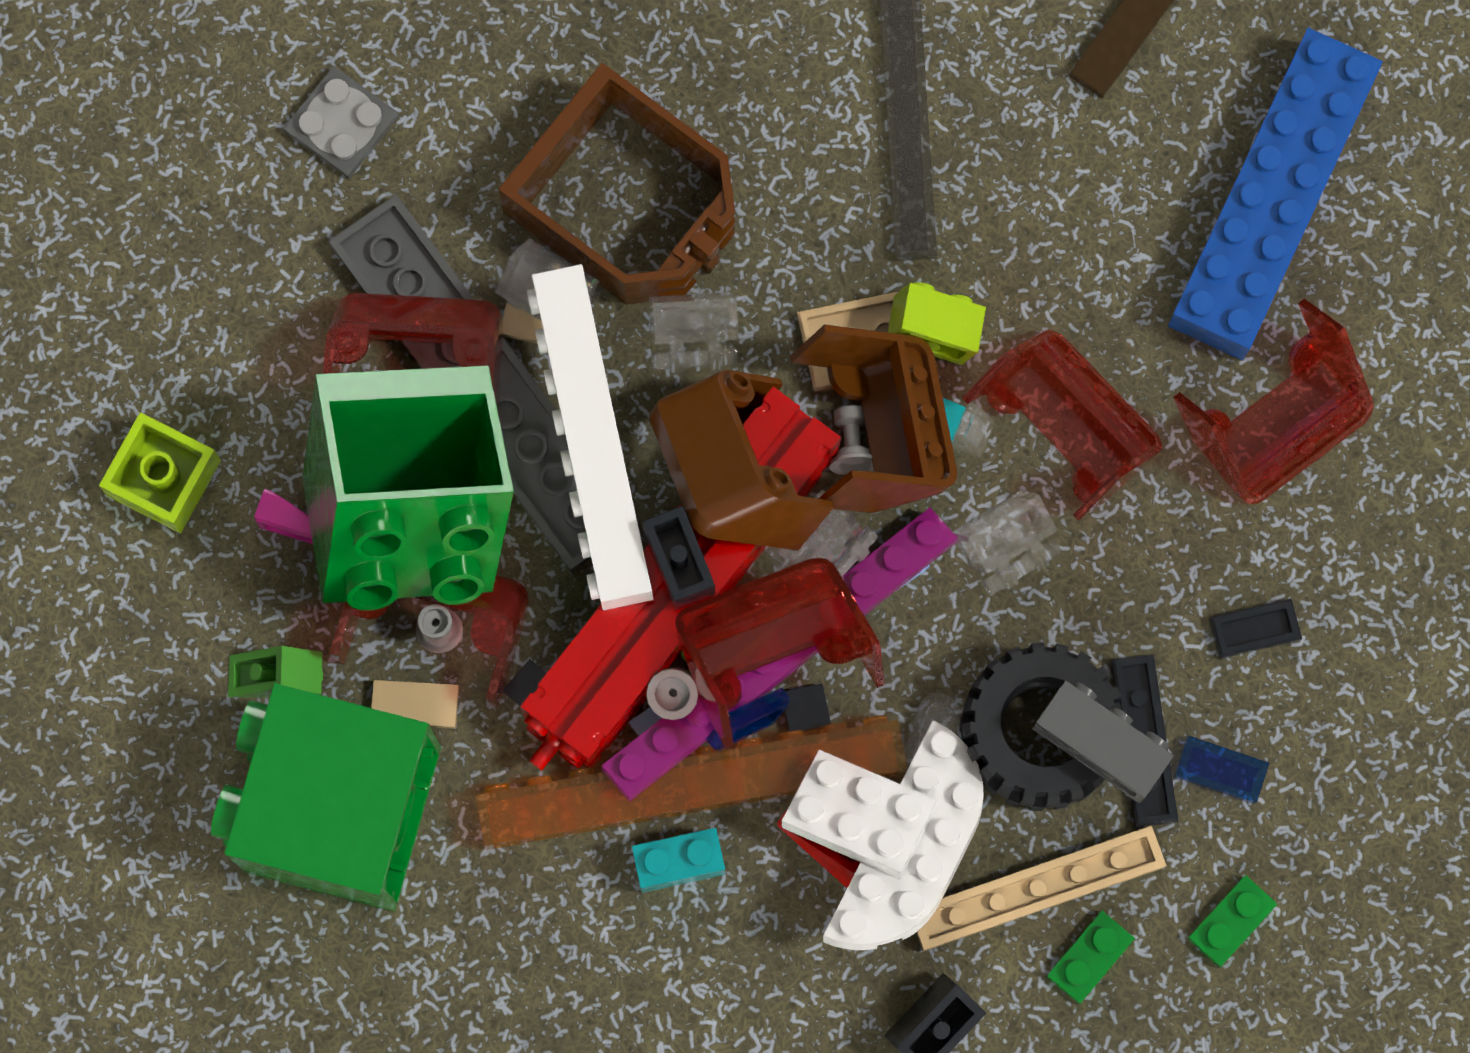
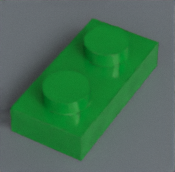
M1245 875L1187 939L1220 968L1278 904Z
M1102 910L1046 977L1080 1005L1135 938Z

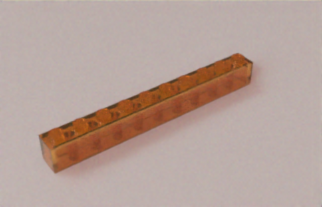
M879 715L865 718L862 720L863 726L846 729L845 723H834L820 727L821 733L804 736L803 730H795L779 734V741L764 744L762 743V738H750L738 741L736 749L720 751L719 745L701 747L694 750L695 756L684 758L630 802L604 772L594 774V768L568 772L569 779L552 781L550 775L530 778L526 780L527 786L510 789L509 783L484 787L485 794L475 795L484 847L486 850L795 795L818 750H822L884 778L905 775L908 767L898 719L888 721L887 715Z

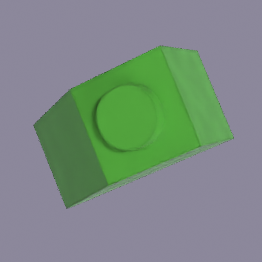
M277 646L229 655L228 697L270 698L274 683L321 694L323 652Z

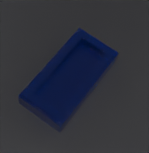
M780 688L724 714L707 737V742L715 751H719L774 725L790 703L791 698Z
M1188 735L1174 777L1256 804L1269 762Z

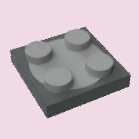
M333 66L283 129L294 140L350 179L400 116L392 107Z

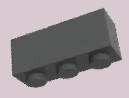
M1065 680L1032 729L1129 797L1141 803L1174 757L1172 753L1167 751L1169 744L1150 731H1147L1144 735L1132 727V718L1120 709L1111 706L1108 710L1096 702L1097 695L1084 684L1076 681L1072 685Z

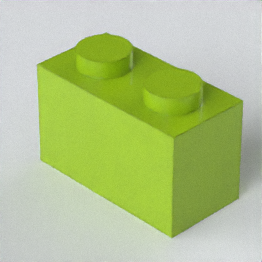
M909 283L894 296L888 333L917 336L931 347L934 357L963 365L979 351L986 307L972 303V299L964 295H948L935 291V288L927 283Z

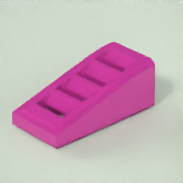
M264 489L254 516L258 526L261 529L313 545L308 514L271 490Z

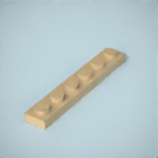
M1149 826L944 897L932 917L916 934L924 952L1166 867V863L1153 828Z

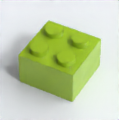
M140 412L100 482L99 487L107 497L181 534L221 460L214 449Z

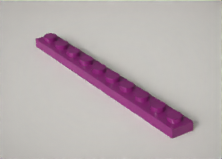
M931 507L774 629L773 635L713 682L699 688L697 704L691 713L684 718L676 720L661 718L602 765L603 772L630 802L957 543L955 534Z

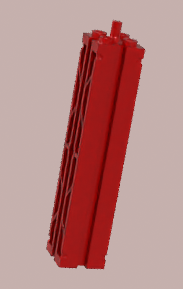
M773 387L763 399L762 406L755 409L743 427L758 464L784 470L790 476L797 495L806 497L822 477V472L829 468L830 461L835 458L836 453L839 451L838 447L840 446L841 437L815 417L813 419L800 410L801 407ZM692 527L714 581L715 595L675 611L648 545L644 550V556L654 600L604 611L602 605H600L539 682L537 690L531 693L520 706L524 713L525 720L523 723L526 725L525 729L543 742L528 761L542 771L559 750V755L579 770L584 764L592 770L602 757L603 751L611 746L647 700V688L653 676L662 670L668 669L678 659L681 650L695 639L713 616V612L721 606L767 546L710 539L701 535Z

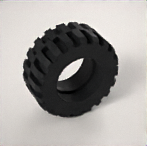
M1044 642L1031 643L1029 648L1020 649L1019 646L1008 650L1000 659L995 658L990 662L982 674L977 677L968 693L960 719L962 741L968 747L967 753L971 761L976 760L979 766V773L986 784L984 788L993 796L997 793L1006 799L1005 803L1014 807H1017L1019 804L1028 806L1030 811H1043L1044 808L1058 810L1066 808L1073 802L1082 801L1105 781L1104 778L1072 756L1064 762L1053 766L1044 767L1030 764L1019 758L1010 749L1003 734V717L1008 705L1015 697L1035 688H1047L1058 692L1065 680L1072 685L1077 681L1090 688L1097 695L1095 701L1109 710L1111 706H1114L1126 713V710L1121 709L1120 700L1122 696L1118 687H1112L1107 680L1110 674L1102 666L1097 669L1089 662L1092 657L1080 651L1079 655L1068 651L1069 646L1056 643L1054 648L1045 647Z

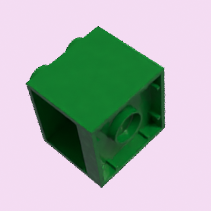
M489 366L316 374L302 480L322 603L347 602L351 607L358 610H377L390 605L396 598L434 596L438 602L443 604L457 605L470 602L482 593L492 592L514 491Z
M274 683L268 704L250 700L245 708L237 734L236 751L248 754L247 762L250 764V768L243 789L229 785L223 787L213 815L211 836L223 839V846L226 847L224 855L246 873L395 912L441 751V746L429 723Z

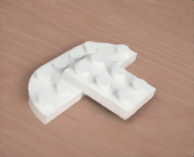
M934 720L932 721L901 784L822 750H818L782 819V828L860 862L823 935L824 943L850 950L877 949L878 945L890 943L900 938L904 940L913 935L928 922L938 908L977 829L982 813L984 795L982 776L979 773L980 769L976 760L971 761L967 753V745L942 724Z

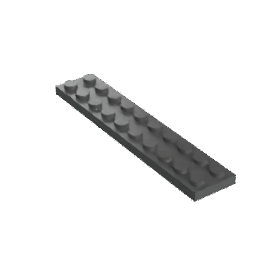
M395 194L329 240V245L420 369L489 366L514 491L513 495L572 573L589 561L591 557L584 559L582 557L578 533L586 532L583 516L574 518L569 492L577 491L574 475L567 477L565 475L560 451L569 449L566 435L557 436L552 414V411L556 410V408Z

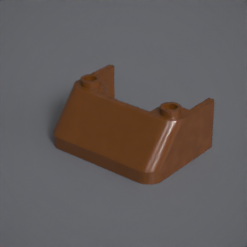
M824 324L790 355L791 363L827 367L830 384L840 396L852 400H861L870 453L872 455L874 471L851 470L818 499L832 501L833 509L876 513L941 494L955 483L957 467L935 357L931 347L923 339L912 335Z
M723 370L661 398L649 413L650 423L688 520L698 533L707 538L798 551L834 508L830 500L798 496L790 476L784 470L758 464L743 425L755 409L762 406L763 399L773 387L780 390L783 386L781 379L740 371Z

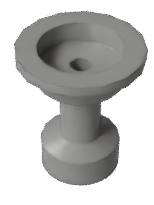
M850 405L837 408L833 412L834 425L839 429H843L844 447L830 461L829 469L836 474H847L851 470L874 471L870 450L861 446L860 428L865 426L862 406Z
M439 604L426 606L420 612L416 626V635L423 648L433 653H444L458 645L463 634V626L459 616L454 611Z
M672 667L662 670L653 676L648 684L646 695L648 704L654 713L665 719L676 720L684 718L692 712L697 704L698 689L692 674L682 667Z

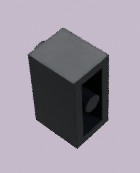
M678 507L643 521V533L675 611L714 596V581L684 507Z
M942 973L884 1036L901 1053H950L984 1017L986 1012L953 980Z

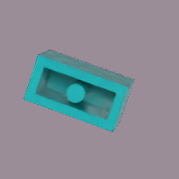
M716 828L632 846L642 893L725 875V865Z

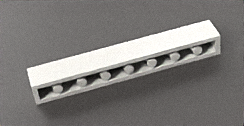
M580 264L533 274L532 278L535 288L527 290L531 314L540 313L543 328L535 330L540 355L549 354L552 369L543 371L548 394H557L560 409L553 410L552 414L557 436L565 434L569 450L560 452L566 477L571 475L575 477L577 491L569 492L574 518L583 516L586 532L578 533L582 557L583 559L592 558L595 572L586 575L591 599L600 598L603 611L654 600L583 266Z

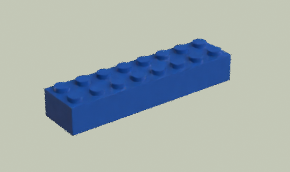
M1309 27L1307 28L1168 327L1242 361L1244 360L1383 63L1382 60Z

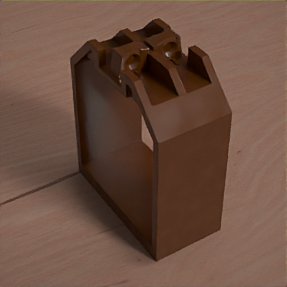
M604 63L600 64L498 189L503 213L574 266L582 264L583 271L587 276L626 305L684 298L697 282L693 277L701 268L710 274L719 263V248L723 250L735 235V206L728 155ZM612 104L719 183L720 193L704 210L657 271L626 275L531 204Z

